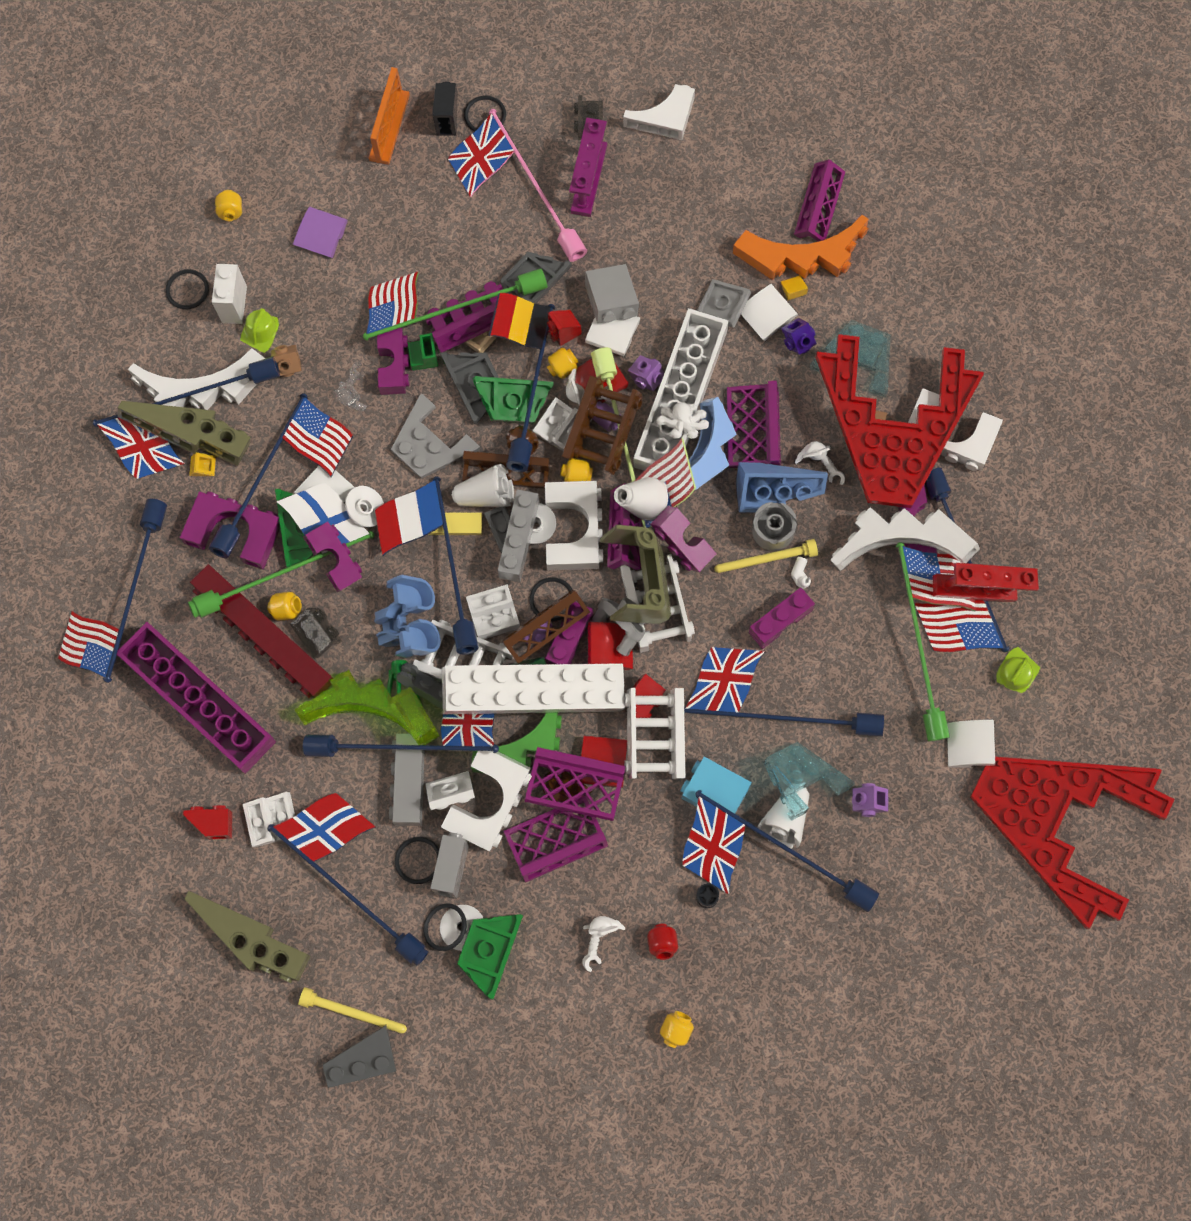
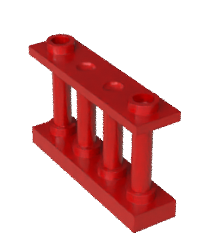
M954 563V575H933V597L1015 602L1018 600L1017 590H1039L1038 568Z

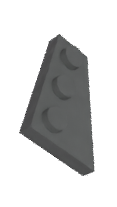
M387 1024L323 1064L328 1088L397 1071Z

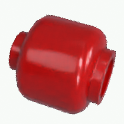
M661 923L655 925L648 932L649 952L657 959H670L678 951L677 933L674 928Z

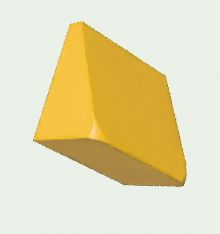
M800 275L780 282L787 301L806 295L808 292L807 285Z
M197 452L191 456L189 476H214L216 456Z

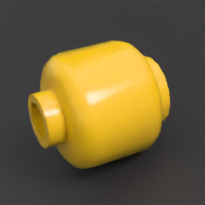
M224 190L219 193L215 198L216 215L225 221L238 219L242 214V199L240 195L232 190Z
M560 348L548 357L550 365L547 366V369L553 377L557 375L560 379H565L571 374L573 369L577 370V363L579 361L570 348L567 350Z
M572 458L568 460L567 464H562L560 476L564 477V482L591 481L593 468L590 467L587 461Z
M293 592L275 593L271 596L267 605L268 612L277 621L295 619L302 608L300 598Z
M675 1011L666 1016L660 1028V1035L664 1038L666 1045L676 1048L688 1043L694 1030L691 1017L680 1011Z

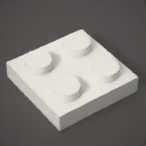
M469 771L425 783L431 810H441L451 804L465 803L471 798H475Z

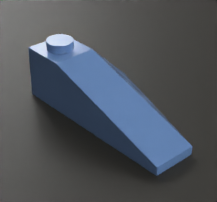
M739 462L736 477L738 511L756 512L762 505L768 502L786 504V500L796 497L801 501L825 494L828 473L765 463Z

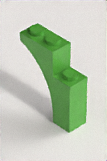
M558 712L546 713L534 730L515 742L498 746V752L531 768L532 757H528V755H535L537 747L559 751L560 737H556L557 729H561L562 716L558 715ZM473 751L472 762L478 751ZM471 767V769H472L473 772H475V773H483V772H481V771H479V770H477V769Z

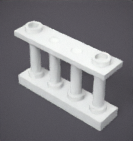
M671 554L667 555L665 572L670 573L673 585L667 587L668 594L675 593L678 604L670 607L671 615L680 614L683 626L652 633L646 631L642 639L637 641L640 653L649 651V644H652V641L685 634L687 642H690L692 635L695 634L692 621L688 622L676 575V573H679L677 560L673 561ZM622 565L620 566V572L626 596L639 605V603H642L645 591H635L634 583L637 580L643 579L642 570L635 572V570H630V567Z
M432 620V623L439 631L441 642L445 634L454 637L450 623L444 620H439V622ZM477 637L479 648L474 652L469 665H479L485 649L497 654L493 665H502L505 657L511 660L514 657L503 643L497 645ZM455 644L445 666H455L460 654L457 653ZM437 651L426 655L425 659L421 661L414 660L412 665L417 666L419 671L442 683V669L444 667L439 669L434 667L432 663Z
M635 688L628 689L627 693H624L625 707H627L628 761H625L624 766H626L625 774H628V779L637 778V772H669V774H672V779L685 778L684 688H674L670 690L668 696H635ZM636 705H668V707H671V716H668V718H636ZM636 727H668V729H671V738L668 740H636ZM636 749H668L671 752L672 761H669V763H636Z

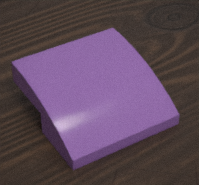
M309 207L299 226L293 245L333 258L338 241L344 234L348 220Z

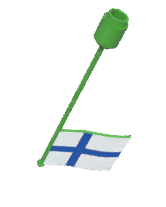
M321 483L276 502L290 514L304 536L326 522L336 527L339 532L338 539L341 544L345 543L347 547L370 537L373 539L375 536L372 531H367L363 526L356 524L350 518L343 501L326 483ZM321 551L319 555L221 596L218 592L207 591L193 597L188 602L189 608L194 618L199 616L200 618L220 610L219 605L223 604L222 599L332 553Z

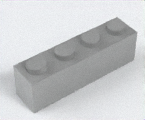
M518 489L516 491L498 567L499 579L521 583L539 505L538 493Z
M396 734V740L392 741V745H425V737L423 734ZM392 749V754H395V762L391 763V775H394V784L390 785V797L394 799L393 806L389 807V819L393 820L395 826H422L425 750Z

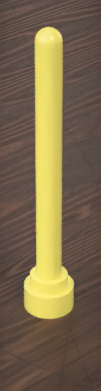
M815 539L806 540V543L799 547L718 564L714 570L717 573L803 554L804 556L814 557L818 556V549Z
M304 987L299 999V1005L306 1008L315 1005L380 1027L387 1024L389 1030L398 1033H405L407 1030L404 1024L318 997L314 990Z

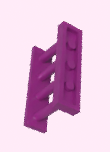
M586 118L569 193H575L571 214L591 217L608 143L603 141L607 121Z

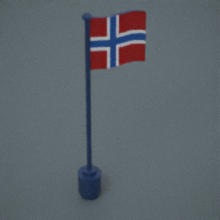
M333 793L319 799L293 818L276 826L274 824L268 825L267 830L269 832L272 831L396 938L397 940L394 943L396 945L395 951L410 964L414 963L416 966L425 959L429 952L425 949L426 946L410 932L406 935L402 933L399 936L315 863V861L336 852L358 835L376 828L337 793Z

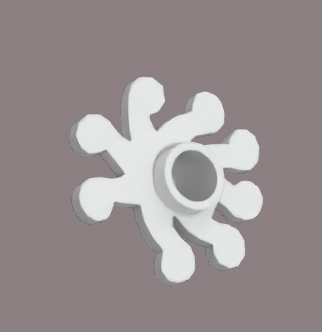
M685 402L674 405L673 411L669 407L662 408L661 414L663 416H659L656 420L658 425L676 428L671 431V437L680 438L682 431L687 432L689 438H696L698 436L697 430L709 427L707 420L700 421V419L706 418V411L697 410V405H688Z

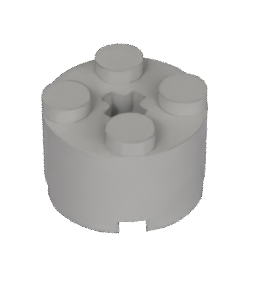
M768 502L762 505L756 511L753 519L752 535L755 542L760 547L771 552L786 548L792 542L797 527L794 511L784 503Z

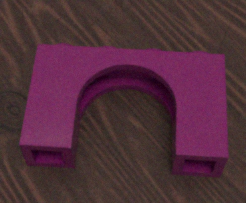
M199 491L180 539L186 545L204 550L215 525L225 518L236 517L242 505L231 498L221 499L213 492L207 491V493ZM247 504L240 519L248 523L249 535L240 559L244 564L264 570L280 530L278 514L272 511H266L265 513L259 511L257 507Z

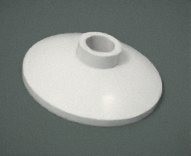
M367 486L353 488L348 493L345 501L348 515L360 526L373 527L377 525L375 510L384 504L381 496L374 489Z
M539 503L535 522L539 524V527L533 529L530 544H540L547 541L556 529V518L553 511L548 506Z
M457 905L465 914L467 928L462 941L453 948L455 950H462L472 920L483 919L481 913L469 905ZM451 908L444 914L440 923V934L447 945L456 941L461 933L458 930L459 923H462L461 917L457 911Z

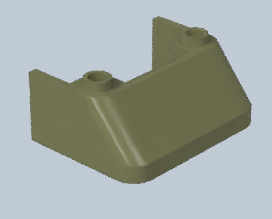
M615 525L600 538V542L639 546L645 594L643 597L644 605L626 604L610 616V621L662 624L671 616L662 547L655 533L649 528Z

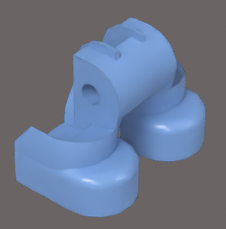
M399 575L388 580L386 587L393 589L394 602L388 607L375 612V623L383 627V631L376 634L379 646L392 647L400 645L401 650L396 651L395 656L405 658L414 655H428L437 651L440 647L441 638L436 626L432 622L422 619L407 625L406 615L409 613H422L434 606L435 595L431 585L424 579L406 575Z

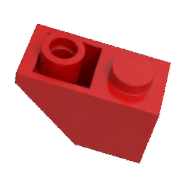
M571 310L551 311L548 313L549 321L547 325L550 329L548 334L553 342L557 341L562 346L582 334L581 325Z
M646 673L632 687L635 688V696H663L666 691ZM636 705V718H650L652 714L649 712L654 706L658 707L659 705Z
M215 805L212 806V809L205 810L204 807L194 806L190 807V810L183 811V815L208 839H232V811L226 808V806Z

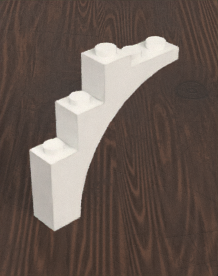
M251 348L240 360L226 369L211 375L190 379L162 377L148 372L134 363L128 370L132 375L131 380L140 387L142 384L147 387L146 391L154 397L155 402L247 374L246 369L249 368L250 363L265 358ZM248 378L163 405L185 407L189 402L196 409L208 410L221 395L228 402L234 401L239 405L256 384L254 381H249Z
M870 507L867 511H862L857 517L855 524L860 530L852 533L843 548H838L833 553L831 561L841 571L854 559L868 551L902 542L934 547L952 555L961 563H967L980 548L976 541L939 509L927 516L924 525L905 508L901 512H896L888 524Z

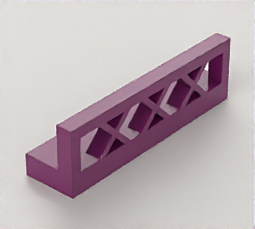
M830 159L814 164L794 235L798 238L810 236L817 242L826 240L845 175V171ZM832 171L837 174L835 182L832 178ZM828 187L831 192L830 200H828L826 193ZM823 205H824L825 211H826V216H825V218H823V215H822V212H821V209H822V206H823ZM817 223H819L821 229L820 235L815 232Z
M618 487L610 490L609 530L615 525L643 527L640 518L634 515V524L630 518V512L615 501L614 492ZM608 543L607 567L616 569L626 565L635 570L641 568L639 546ZM629 550L634 556V561L628 559Z

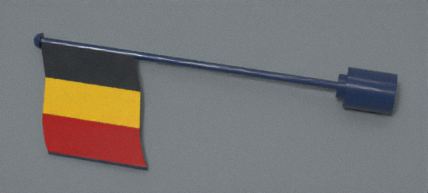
M499 293L489 336L504 338L521 346L540 349L522 436L511 442L507 460V467L510 470L525 472L528 470L532 451V444L525 438L549 330L547 325L549 321L548 313L555 310V306L553 304L548 306L535 304L513 294Z

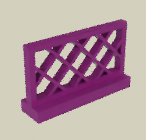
M777 380L768 381V384L727 387V415L732 424L736 426L734 428L735 432L740 430L746 435L739 444L733 438L728 440L729 468H738L739 462H733L732 455L739 449L747 455L742 462L781 466L779 387ZM756 391H765V397L759 403L751 397ZM741 392L745 397L737 404L732 400V393ZM748 400L756 405L749 414L741 408ZM759 408L766 415L760 423L752 417ZM738 410L746 416L739 424L732 419V416ZM749 419L757 425L750 433L742 428ZM761 428L766 433V437L761 442H758L753 435ZM749 439L757 444L750 453L742 447ZM761 448L767 453V460H757L753 455Z
M537 747L531 773L532 777L528 784L525 802L614 821L626 766ZM538 766L548 768L552 774L541 779L537 774ZM562 772H569L574 779L563 784L558 775ZM586 776L592 777L595 782L594 785L587 789L580 782ZM555 778L560 787L550 792L544 783ZM608 781L617 783L616 790L607 794L602 784ZM576 782L582 792L572 797L566 788ZM540 785L546 793L541 798L531 796L532 790ZM598 787L604 797L594 802L589 792ZM563 790L568 800L563 803L556 802L553 795ZM585 795L591 804L585 808L578 807L575 800ZM607 800L612 807L611 813L601 812L597 805Z
M586 796L575 800L577 805L582 803L586 807L590 805ZM555 808L505 830L504 834L525 883L608 847L606 837L596 817L590 816L592 820H589L587 815L581 817L573 814V812ZM561 813L567 816L563 826L552 823L555 815ZM571 818L582 821L578 832L567 828ZM540 822L547 825L543 835L531 832L534 824ZM585 823L594 825L597 830L596 833L589 836L581 833ZM550 826L561 830L557 841L546 837ZM518 831L526 834L522 845L513 842L510 835ZM565 832L576 835L573 843L569 845L561 843ZM529 836L541 839L536 850L526 846ZM544 841L555 844L551 853L540 852ZM523 850L534 853L532 861L522 864L520 857Z

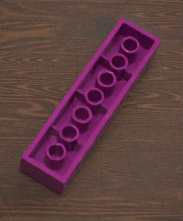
M148 622L118 650L117 655L244 774L276 743L268 732Z

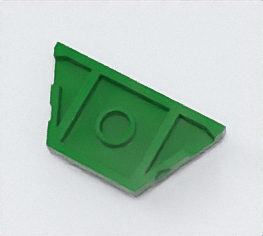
M473 377V383L491 421L525 422L533 380ZM537 382L529 424H533L536 421L554 382Z
M275 489L276 501L294 495L281 489ZM277 503L287 568L311 558L314 554L304 540V534L290 514Z
M521 914L472 920L458 958L457 965L491 1000L494 999L523 918Z

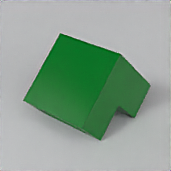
M432 333L419 335L420 341L408 342L412 371L438 367Z

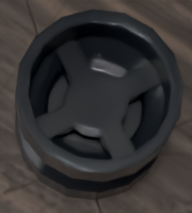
M710 883L701 885L696 894L697 903L706 909L714 907L719 900V890L717 887Z

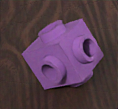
M641 355L628 370L638 387L641 389L647 388L651 391L657 388L664 376L662 364L656 359L651 360Z
M865 783L860 788H853V811L862 813L863 817H875V813L888 812V789L875 786L872 783Z

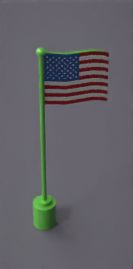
M541 268L518 275V280L514 281L515 286L416 318L418 306L416 283L419 272L372 286L368 297L369 323L367 334L365 332L363 338L368 341L370 337L498 296L499 293H507L517 289L518 293L522 292L523 296L547 289L545 275Z
M899 542L896 548H899L930 709L926 710L927 714L923 715L927 740L931 742L950 738L945 711H940V708H935L913 599L930 604L960 606L972 611H976L975 602L970 599L933 597V575H954V563H961L950 554L928 553L904 547V543Z

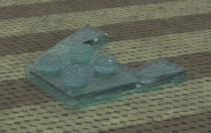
M851 319L838 334L860 337L858 366L876 372L868 392L886 398L888 394L891 334ZM837 336L822 352L836 354ZM815 358L811 362L809 369L821 373Z
M798 742L766 757L763 762L774 786H777L781 793L780 799L783 804H786L791 821L804 815L809 809L796 792L821 779H824L837 795L848 791L855 784L850 778Z

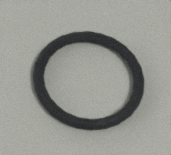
M488 95L472 99L464 111V120L467 126L474 132L478 129L470 123L468 112L474 103L485 99L494 101L500 106L502 110L500 122L503 125L506 120V109L499 99Z
M192 269L176 272L170 277L166 285L167 299L173 306L180 309L196 308L205 301L209 292V284L206 277ZM187 273L199 276L205 286L204 294L199 301L191 305H181L172 299L170 286L174 279Z
M556 577L540 580L530 592L529 603L535 615L540 613L534 605V595L542 584L558 582L564 585L569 592L572 590V587L566 581ZM556 616L551 618V621H558L564 617Z
M410 838L403 842L396 852V871L408 883H427L433 879L434 872L427 878L420 880L407 877L399 865L400 854L407 845L413 842H425L431 845L437 854V858L439 848L428 838Z
M450 903L440 904L432 909L427 915L423 927L424 937L428 945L437 951H448L455 948L462 941L466 933L467 921L465 914L457 905ZM441 909H454L462 920V929L459 937L448 946L435 945L428 934L430 919Z

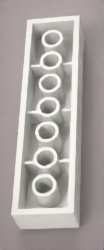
M688 308L634 456V468L645 471L652 463L670 452L679 443L681 438L684 439L686 447L689 440L687 432L682 431L680 438L671 437V431L676 428L658 425L656 420L659 416H663L661 414L662 408L669 407L673 411L674 405L685 402L688 405L695 404L697 405V410L700 409L699 404L703 401L727 334L728 320Z
M623 664L444 666L442 669L443 714L621 711L625 708Z

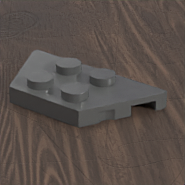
M527 252L500 282L503 289L515 286L514 281L518 280V275L541 268L546 278L547 289L523 296L522 292L518 293L517 289L507 292L537 304L572 267V263L567 260L561 262L553 260V257L539 256L536 253Z
M447 352L440 353L473 423L477 424L486 414L487 410L473 383V377L499 378L487 353L470 354L460 352V355L447 354Z

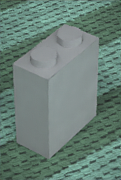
M626 264L586 271L585 287L597 324L638 316L639 302Z
M450 832L449 836H442L430 888L435 895L455 899L458 897L469 848L467 841L462 838L463 835Z

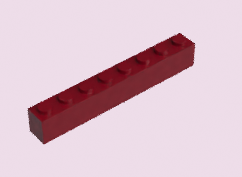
M209 564L190 581L194 587L192 592L196 596L210 590L214 593L218 592L220 596L235 590ZM240 592L222 599L223 604L219 605V611L225 616L223 620L231 628L235 625L240 630L238 634L246 642L249 640L254 642L253 648L260 655L267 654L271 658L268 662L277 670L282 668L286 672L284 676L293 685L297 682L302 687L300 691L308 699L312 696L318 700L335 682L328 672Z

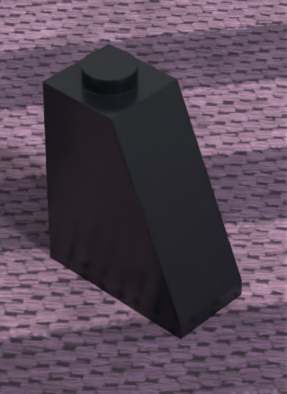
M442 82L435 85L432 116L436 136H457L458 92L456 83Z

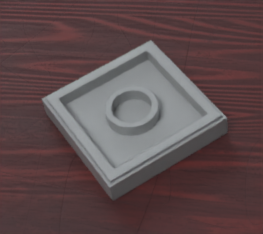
M712 279L697 311L728 320V326L734 328L751 295V291L747 288Z

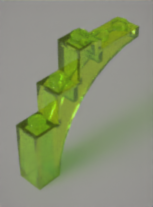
M350 670L341 672L330 680L333 688L321 692L319 696L310 701L303 702L295 709L304 726L326 716L338 713L359 712L384 717L398 724L413 737L418 745H426L440 737L411 687L401 690L399 694L391 698L380 678L367 683L365 687L360 689Z

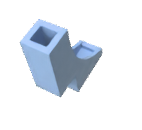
M719 397L704 400L699 404L700 410L706 411V418L701 420H707L709 427L701 430L696 449L689 459L696 489L729 466L725 453L720 446L737 435Z

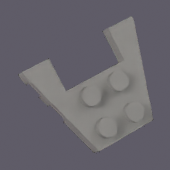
M423 394L417 399L391 448L392 453L421 479L445 468V466L463 459L464 451L477 452L480 450V446L467 434L450 449L431 432L422 421L436 407Z

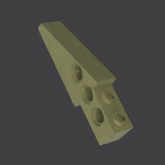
M121 401L118 406L119 418L194 454L201 448L238 466L250 445L251 437L247 433L229 427L224 421L215 420L216 411L130 401ZM190 420L192 423L185 424L182 421ZM208 429V430H210L211 432H210V433H204V432H202V430ZM222 439H229L231 442L225 443V442H223V441H221V440H222Z
M188 891L185 897L188 904L247 969L254 972L257 964H260L258 967L260 970L269 974L274 970L281 973L280 979L292 983L293 979L299 982L311 957L310 955L270 938L274 931L271 927ZM245 937V945L238 949L236 947L237 939ZM260 946H265L266 954L258 958L256 955L257 949ZM285 955L287 957L286 964L278 967V957Z

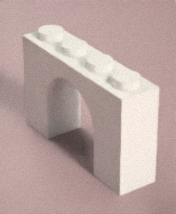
M923 388L908 423L916 424L917 407L919 404L939 406V394ZM983 412L973 435L962 442L947 441L940 455L944 456L949 462L964 464L971 471H982L1003 420Z
M597 481L545 482L546 506L550 509H575L581 512L589 523L586 534L576 542L546 544L547 571L599 569V562H603V549H599L598 544L603 536L602 529H598V521H602V508H598L597 501H602L601 488H597Z
M478 751L471 767L493 777L499 782L504 794L502 807L491 816L480 817L456 805H452L441 828L452 833L461 834L463 839L490 852L493 846L498 847L503 837L499 833L503 826L507 828L512 818L509 812L512 806L517 808L523 796L519 792L522 786L527 787L532 776L529 774L530 767L500 752Z

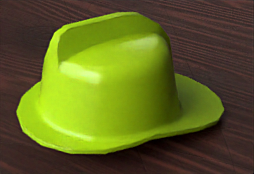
M263 308L251 312L246 318L240 341L265 353L274 341L279 327L278 318L271 316Z
M1016 647L1007 654L1000 665L996 679L998 683L1006 688L1023 693L1034 681L1039 673L1040 666L1019 647Z

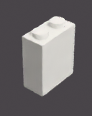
M216 264L212 304L222 323L243 324L247 285L238 265Z

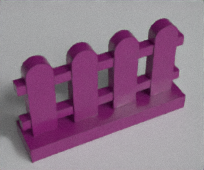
M493 281L487 282L484 285V292L477 294L475 290H470L465 294L466 300L460 303L503 290L501 284L496 285ZM498 296L489 298L491 305L486 307L480 301L425 319L428 326L432 324L435 329L431 333L440 352L442 353L489 331ZM451 299L446 303V306L448 308L460 303L456 299ZM470 306L473 313L465 316L463 309ZM432 308L427 314L439 311V309ZM451 315L454 322L446 325L444 318Z

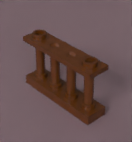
M590 376L562 457L566 460L582 457L605 464L604 470L614 475L620 468V457L637 409L639 410L642 406L643 398L642 394L636 389H632L630 396L606 389L603 386L604 383L599 378ZM602 396L627 404L624 415L621 416L598 409L596 406L598 399ZM595 416L620 424L617 435L613 436L590 429L591 419ZM590 437L613 444L609 457L583 449L584 438Z

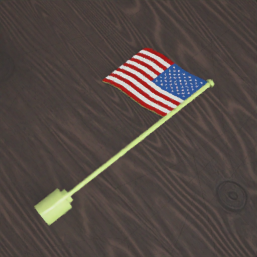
M608 347L594 350L591 352L596 377L602 379L603 382H607L608 389L613 391L611 380L617 374L612 350ZM611 399L614 413L619 415L616 401ZM681 438L679 443L670 452L652 463L637 479H635L627 443H625L624 453L632 482L646 477L657 478L665 482L668 493L667 506L676 507L684 502L694 492L696 486L684 439ZM641 519L643 527L649 529L652 527L650 524L654 520Z

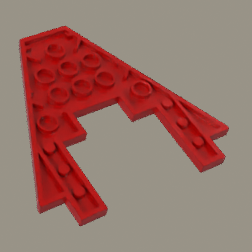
M838 334L836 354L817 351L815 358L867 503L911 508L981 381L984 372L964 369V349L944 347L941 361L939 406L919 404L917 407L916 424L875 419L877 399L855 396L860 337Z
M995 757L994 766L984 767L970 796L1086 929L1091 928L1098 911L1117 921L1121 920L1129 899L1066 868L1075 847L1055 838V835L1071 801L1074 800L1093 809L1103 790L1164 821L1175 800L1154 789L1162 772L1161 769Z

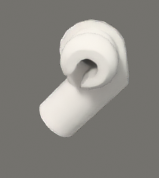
M797 557L791 577L796 586L803 589L811 584L810 577L807 578L804 573L807 560L803 557Z

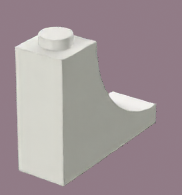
M675 84L669 97L656 107L643 111L625 110L623 117L624 127L682 140L694 102L695 89L687 85Z

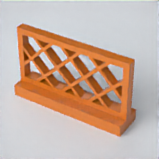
M391 67L370 137L372 149L369 161L387 165L390 163L410 96L409 91L402 90L398 68Z

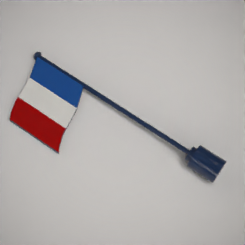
M435 476L432 482L422 488L390 500L375 510L382 556L398 546L425 537L443 526L460 618L452 627L456 651L458 654L467 655L476 652L479 647L474 623L464 619L439 484L441 478Z

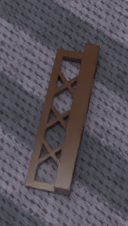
M464 451L462 482L471 478L468 477L469 466L478 467L482 472L485 471L482 467L489 469L498 464H502L509 469L507 467L509 455ZM530 457L527 470L530 472L528 474L522 472L524 477L519 481L512 480L513 486L545 489V482H548L549 458ZM509 469L506 477L508 480H511L509 474L513 471ZM535 472H543V483L533 482L530 476Z
M572 589L501 641L519 664L589 614L590 611L577 592ZM577 601L583 611L577 616L568 615L569 606ZM565 609V614H560ZM555 615L564 617L563 625L559 629L550 628L551 618ZM567 617H568V618H573V619H571L570 621H568V622L566 623ZM547 622V626H546V627L541 626V625H543L544 623ZM537 628L546 630L545 638L540 642L532 641L533 631ZM527 635H529V639H528V640L523 639V638H525ZM519 641L527 642V651L518 656L512 646ZM531 643L536 644L530 649Z

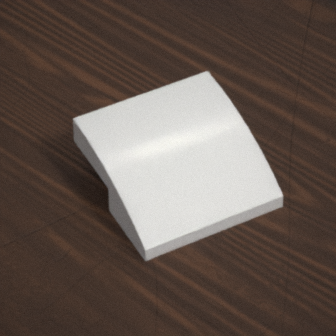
M772 284L751 297L741 313L764 341L770 338L778 329L789 324L798 315Z
M636 316L630 319H620L598 324L596 318H594L585 343L599 348L608 347L611 348L613 353L624 356L631 344L632 336L639 325L640 317Z
M555 397L533 429V432L536 433L537 437L564 451L578 409L570 408Z
M318 466L294 493L297 494L321 483H326L338 494L344 503L348 493L355 487L336 470L333 476L330 477L328 473Z
M508 584L466 597L478 638L487 639L520 627Z
M970 720L947 723L950 738H947L948 767L971 768L972 765H995L994 720Z
M284 792L269 798L262 797L243 804L252 847L281 841L272 831L269 832L267 830L268 825L274 824L276 826L295 817L290 792Z

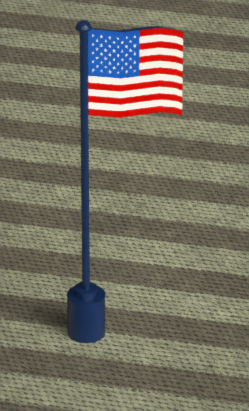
M305 393L300 394L301 399L232 524L221 525L212 540L209 550L216 556L224 559L230 556L240 537L235 526L282 440L290 445L298 454L320 466L330 477L333 476L353 435L344 425L317 409L307 400L308 396Z
M942 468L932 469L925 482L931 500L942 502L948 518L955 523L946 499L949 498L948 495L952 491ZM974 600L976 611L960 606L914 602L933 651L958 652L986 648L1001 649L1002 652H1008L1010 647L1006 646L988 601Z
M158 499L146 500L140 520V526L146 531L120 628L117 629L103 621L84 618L73 611L71 612L58 659L69 666L92 671L102 676L106 683L112 681L110 678L149 537L151 533L161 530L167 509L165 502Z

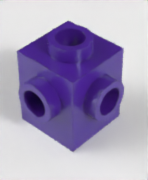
M800 318L781 328L786 338L784 343L790 351L792 350L800 355L808 352L811 347L817 344L814 338L816 336L814 329L808 322Z

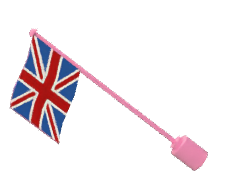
M491 109L489 116L482 125L459 144L448 158L469 196L471 197L486 180L501 169L512 154L515 153L561 230L557 241L570 262H574L584 257L587 249L574 229H565L497 117V111Z

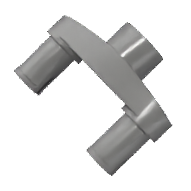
M602 598L596 613L589 622H605L609 616L624 605L636 603L628 598H623L620 604L613 600ZM615 621L626 633L616 649L622 655L628 656L637 641H640L644 636L645 630L640 623Z

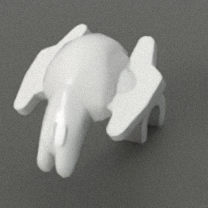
M573 369L568 377L566 395L569 400L578 403L580 406L585 389L575 382L576 369ZM601 396V398L598 399H604L606 402L612 403L611 399Z
M815 441L807 444L799 452L795 464L806 457L813 460H821L830 473L829 482L832 483L833 477L839 475L841 477L840 484L843 485L845 475L843 472L838 471L831 459L826 456L830 446H825Z
M599 916L594 918L589 925L583 926V929H589L588 932L592 935L588 954L582 961L587 971H592L589 967L591 960L601 964V959L597 956L599 938L618 929L625 930V927L618 920Z

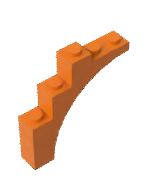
M861 215L850 227L826 240L810 244L791 245L776 243L760 238L745 230L733 245V254L771 280H774L777 275L780 277L786 267L806 279L809 274L813 275L819 265L838 277L841 272L845 274L850 268L851 252L856 247L857 243L855 242L857 239H862L868 232L867 224L869 219Z

